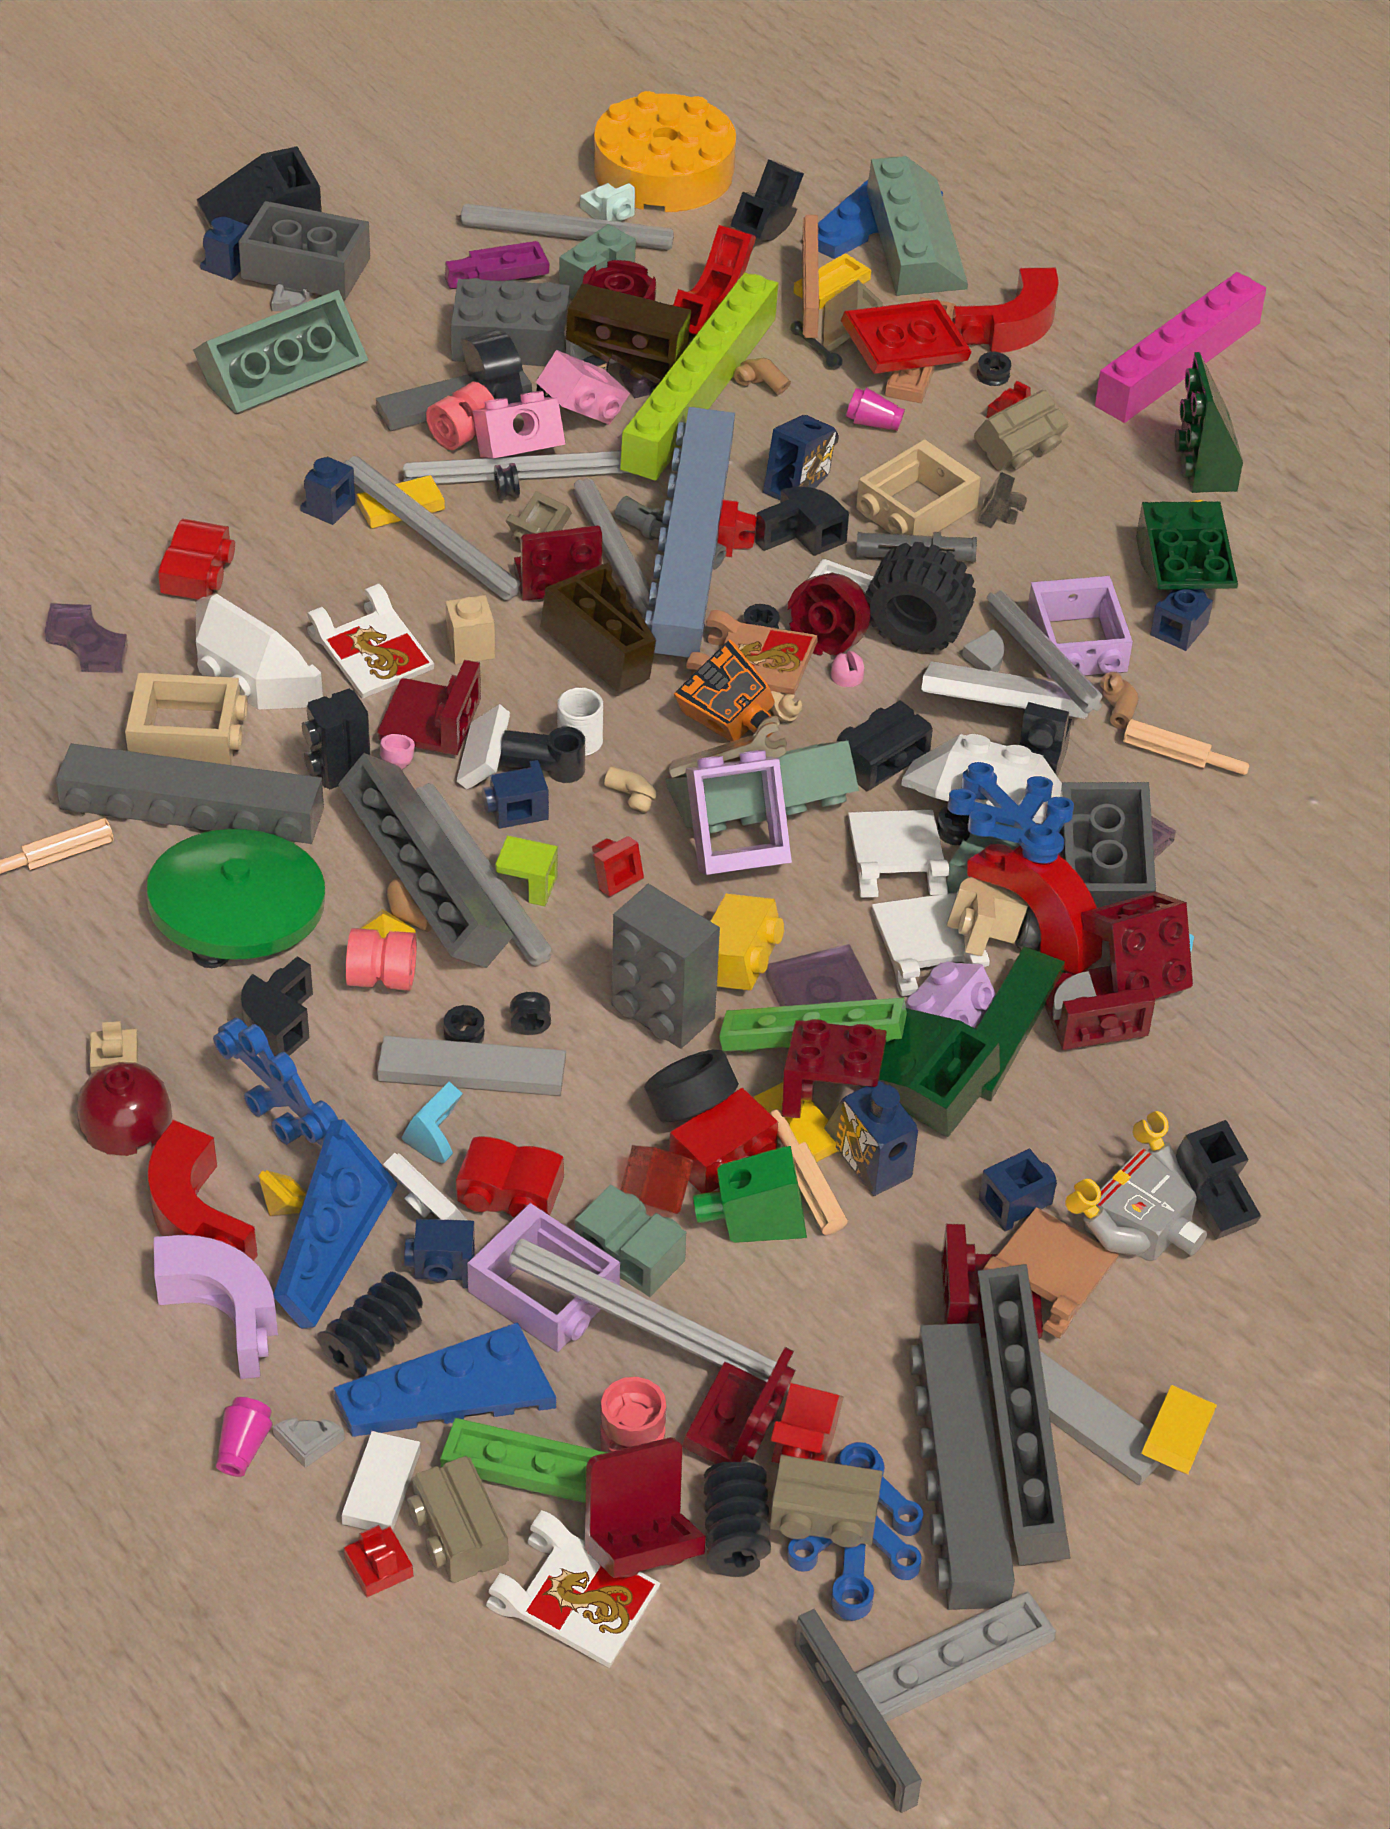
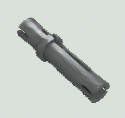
M624 496L616 507V519L642 531V535L650 540H659L661 527L669 528V525L663 524L664 511L658 508L651 509L628 496ZM719 543L716 545L714 570L722 564L726 556V547Z
M862 532L857 534L856 557H885L890 549L894 548L897 550L898 547L892 546H899L903 543L913 546L914 542H923L924 546L930 547L933 544L939 546V550L944 553L947 551L955 555L954 559L956 561L976 562L977 537L941 536V532H933V536Z

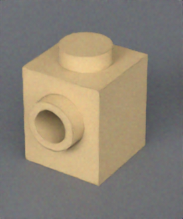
M486 595L445 601L446 636L455 665L462 664L464 660L482 661L495 659L494 619Z

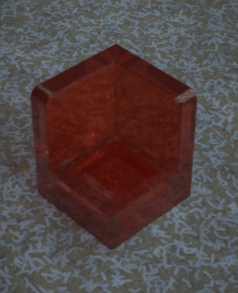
M632 1145L620 1190L626 1194L635 1195L644 1205L678 1214L681 1211L694 1160L656 1147Z

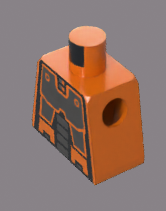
M730 639L674 693L679 707L685 715L731 742L739 740L748 730L754 733L765 718L772 716L768 711L775 703L768 684Z

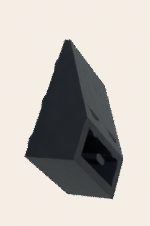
M298 146L261 154L197 199V205L209 228H212L211 222L217 217H228L250 225L265 201L322 212L320 185Z

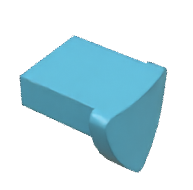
M448 1082L412 1118L402 1136V1140L425 1157L436 1162L445 1163L451 1157L453 1151L439 1126L453 1112L463 1093L452 1083Z

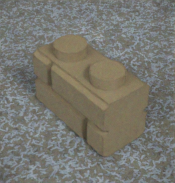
M1042 389L987 418L974 433V438L982 450L987 451V457L996 470L1001 471L1010 465L1014 469H1019L1027 464L1034 457L1033 453L1039 449L1043 454H1046L1056 448L1062 442L1060 435L1068 428V421L1059 408H1055V403L1047 391Z
M781 1455L772 1503L770 1529L779 1530L783 1535L792 1539H805L809 1535L830 1538L834 1543L842 1547H856L860 1544L872 1545L883 1471Z
M464 1456L445 1463L441 1468L436 1466L416 1473L413 1477L414 1496L407 1498L408 1507L417 1527L425 1525L430 1534V1537L426 1538V1546L435 1568L444 1566L450 1581L456 1583L477 1575L479 1571L486 1572L503 1566L509 1561L508 1537L471 1458Z

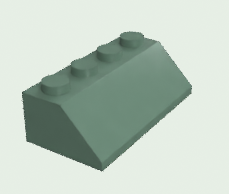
M907 156L871 159L867 193L896 296L967 289V278L937 178Z
M339 290L210 339L193 349L208 386L235 414L368 361V357Z
M848 740L825 742L786 751L783 756L778 757L786 815L807 811L806 803L821 800L822 807L847 801L846 793L859 791ZM761 771L703 779L709 833L726 830L725 822L741 818L742 825L767 820ZM683 774L673 778H666L667 788L686 828H693L687 775Z

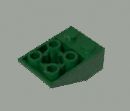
M1194 352L1192 368H1187L1185 371L1187 397L1180 401V420L1182 426L1181 429H1176L1174 437L1175 450L1182 454V476L1188 477L1192 493L1238 492L1243 459L1230 413L1201 353Z
M1221 501L1142 502L1136 540L1141 565L1157 589L1238 588Z
M906 1008L907 1015L902 1039H892L885 1044L879 1081L894 1087L899 1092V1103L910 1116L949 1137L1000 1072L999 1042L960 1020Z

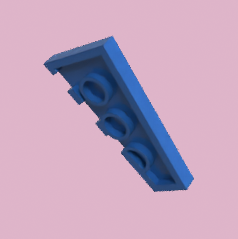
M868 180L818 222V252L835 259L868 242L869 235L879 233L867 193Z
M344 1119L330 1121V1126L328 1127L273 1294L277 1302L301 1329L316 1326L398 1185Z
M518 1322L334 1387L335 1401L352 1437L370 1435L372 1431L384 1433L417 1428L418 1422L436 1419L443 1420L444 1424L453 1423L455 1418L464 1420L465 1415L493 1412V1416L498 1417L513 1415L515 1408L538 1405L539 1411L556 1408V1395Z

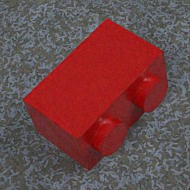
M742 1087L726 1100L700 1113L670 1132L669 1162L701 1194L712 1192L720 1187L717 1168L721 1164L777 1149L778 1121Z

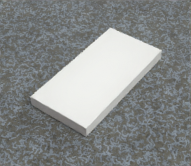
M932 661L923 675L921 688L923 692L1026 709L1027 703L1031 702L1070 711L1069 716L1084 719L1088 717V714L1084 713L1063 689L1053 681Z

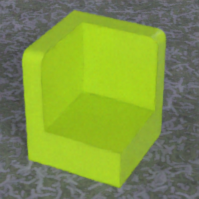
M507 835L496 861V872L528 879L529 903L546 907L558 876V846Z

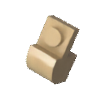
M973 877L967 878L959 887L947 927L958 929V933L964 935L966 953L983 956L989 937L1015 943L1028 904L1022 897L1007 888Z

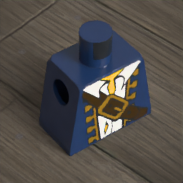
M801 415L774 428L763 493L781 500V490L790 487L816 488L830 472L834 446L839 441L836 429L808 415Z
M878 1081L876 1087L865 1086L845 1096L824 1128L836 1142V1148L873 1196L912 1178L918 1138L916 1123L899 1103V1092L894 1087L885 1085L881 1081Z

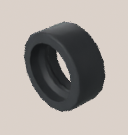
M711 1049L684 1057L666 1066L648 1079L644 1088L660 1121L674 1122L698 1115L713 1108L732 1095L739 1083L726 1054L722 1050Z

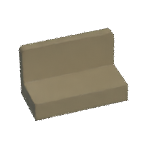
M859 280L825 304L823 346L830 352L851 338L840 321L844 311L880 307L883 305V302Z

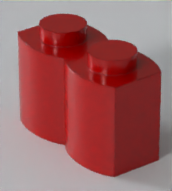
M182 518L175 529L171 545L167 548L158 572L160 593L199 600L202 597L212 595L214 590L219 591L224 577L223 568L226 563L230 564L235 553V540L230 539L229 527Z
M473 1137L456 1178L457 1201L476 1212L504 1211L514 1218L531 1203L550 1216L564 1180V1157L554 1151L541 1147H517L510 1142L498 1138Z

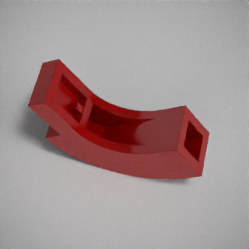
M718 225L706 266L699 281L688 292L678 289L673 306L691 310L689 333L698 334L744 274L756 236Z
M1056 267L1019 268L1016 298L1007 303L984 306H954L952 321L967 345L989 344L991 352L1004 353L1027 347L1041 339L1052 326L1055 316L1059 285Z
M991 844L968 859L967 876L1007 888L1027 902L1039 923L1041 933L1040 952L1065 961V971L1079 974L1102 957V937L1083 930L1082 912L1097 908L1094 899L1082 878L1061 856L1058 855V858L1050 863H1037L1023 856L1021 846L1012 850L1011 847L1004 844Z
M173 1120L157 1141L148 1167L152 1211L160 1234L162 1236L191 1235L215 1239L235 1247L254 1261L258 1256L255 1226L208 1206L197 1196L203 1184L217 1168L214 1137Z

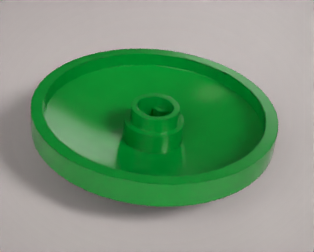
M223 829L204 832L186 838L167 849L156 860L147 880V906L156 927L177 945L209 957L252 959L281 952L306 938L317 926L324 911L325 881L315 860L296 844L282 837L262 831Z

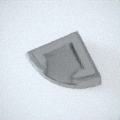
M278 284L276 285L271 303L272 311H285L306 303L314 293L307 292L305 289L301 291L286 288Z
M994 629L963 646L962 657L977 669L993 672L1000 670L1004 656V643Z
M1089 971L1073 975L1059 986L1054 997L1053 1020L1060 1019L1063 1001L1074 1000L1078 997L1096 996Z
M290 1418L273 1426L274 1437L305 1468L345 1440L344 1430L336 1423L326 1419H322L320 1422L313 1420L298 1421L297 1418Z

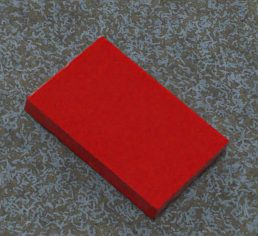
M938 299L844 311L840 320L873 374L968 361L972 353Z

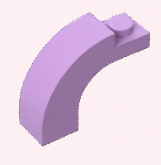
M191 1235L154 1237V1276L158 1304L203 1303L214 1306L226 1313L236 1326L240 1379L260 1377L259 1357H269L268 1336L278 1335L274 1295L267 1277L260 1267L240 1250L215 1239Z

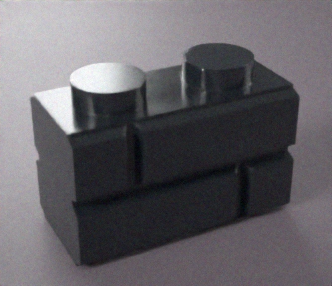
M350 688L333 693L331 698L324 696L309 701L307 705L308 721L302 722L301 725L304 738L310 746V751L304 753L307 770L311 776L321 777L322 785L329 790L339 787L338 784L363 753L370 755L368 711L356 692Z
M900 700L886 709H876L867 721L857 727L849 726L839 734L836 741H849L857 783L867 792L911 765L915 759L930 752L933 728L931 723L919 714L915 715L914 710Z

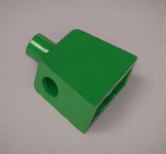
M791 1146L721 1164L717 1168L720 1191L693 1195L697 1222L703 1223L725 1219L729 1238L735 1243L807 1238L802 1200Z

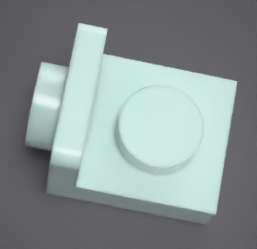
M609 183L580 195V208L594 219L621 222L635 214V187L630 183L617 189Z

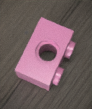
M558 350L555 351L536 381L552 398H558V402L562 407L609 425L620 412L622 405L630 395L605 369Z
M543 391L521 394V402L508 404L507 398L485 401L484 409L473 411L480 457L494 459L564 445L565 439L558 398L544 397ZM517 414H520L523 418L524 426L521 432L517 434L513 429V420Z

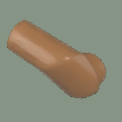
M767 358L745 360L734 371V378L738 384L747 386L750 383L766 382L777 395L782 394L791 384V381Z
M1109 672L1101 678L1100 686L1103 689L1104 697L1114 707L1110 716V722L1116 728L1125 729L1137 707L1138 694L1130 683L1122 679L1119 673Z
M396 877L393 879L387 889L391 914L407 924L429 932L432 929L431 925L400 878Z

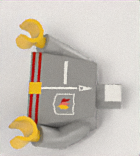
M1154 1111L1147 1115V1122L1144 1119L1136 1122L1132 1131L1134 1138L1138 1142L1149 1143L1151 1148L1148 1151L1141 1148L1101 1189L1093 1180L1083 1179L1074 1185L1075 1191L1067 1195L1065 1200V1206L1070 1212L1075 1214L1083 1212L1085 1214L1083 1218L1085 1222L1084 1230L1095 1235L1107 1251L1137 1255L1148 1261L1156 1260L1171 1243L1192 1256L1201 1248L1207 1236L1205 1230L1191 1222L1197 1196L1180 1168L1170 1143L1163 1142L1161 1138L1167 1133L1169 1128L1167 1118L1163 1113ZM1147 1122L1150 1124L1152 1131L1149 1129Z

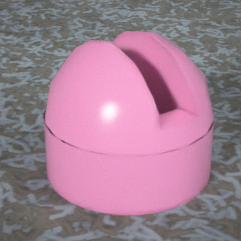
M848 651L847 654H838L832 663V680L842 687L859 685L864 678L863 659L853 651Z
M391 734L383 737L380 744L381 760L395 764L401 770L404 769L412 761L414 741L400 734Z

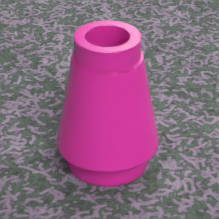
M867 387L865 391L856 388L846 417L853 419V424L898 431L905 409L898 407V405Z
M236 1397L232 1405L225 1408L216 1468L219 1471L235 1477L245 1475L247 1467H249L273 1425L269 1419L272 1411L266 1404L248 1397Z

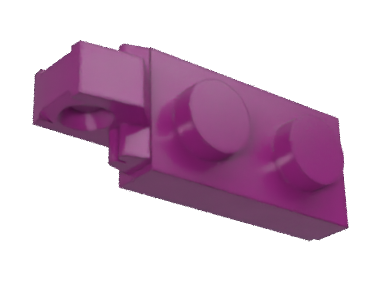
M538 241L469 251V256L466 258L446 261L445 280L449 288H457L458 279L478 278L490 281H506L532 278L538 275L549 274L550 263Z

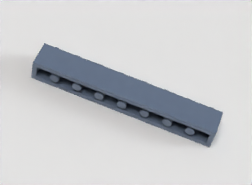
M689 407L686 423L679 422L676 445L682 446V448H674L672 471L678 472V474H670L667 497L673 498V501H665L663 524L669 525V528L661 527L658 551L664 552V555L656 554L653 579H660L659 583H651L649 607H655V611L647 610L645 623L656 639L654 653L690 657L691 653L700 652L721 509L732 448L734 412Z

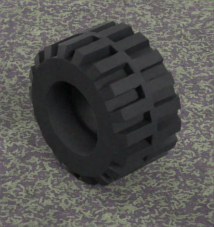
M914 542L913 546L903 543L898 546L897 550L894 548L890 549L886 556L882 558L865 593L867 603L870 606V624L872 627H878L880 629L878 634L884 639L890 638L893 640L892 644L898 647L903 645L908 647V650L914 652L922 649L925 653L934 652L935 647L939 650L947 648L949 642L953 643L957 639L973 606L976 588L972 587L974 584L972 574L965 573L966 565L962 561L957 562L954 559L955 555L947 551L944 553L940 551L939 546L931 544L930 547L924 546L923 542Z

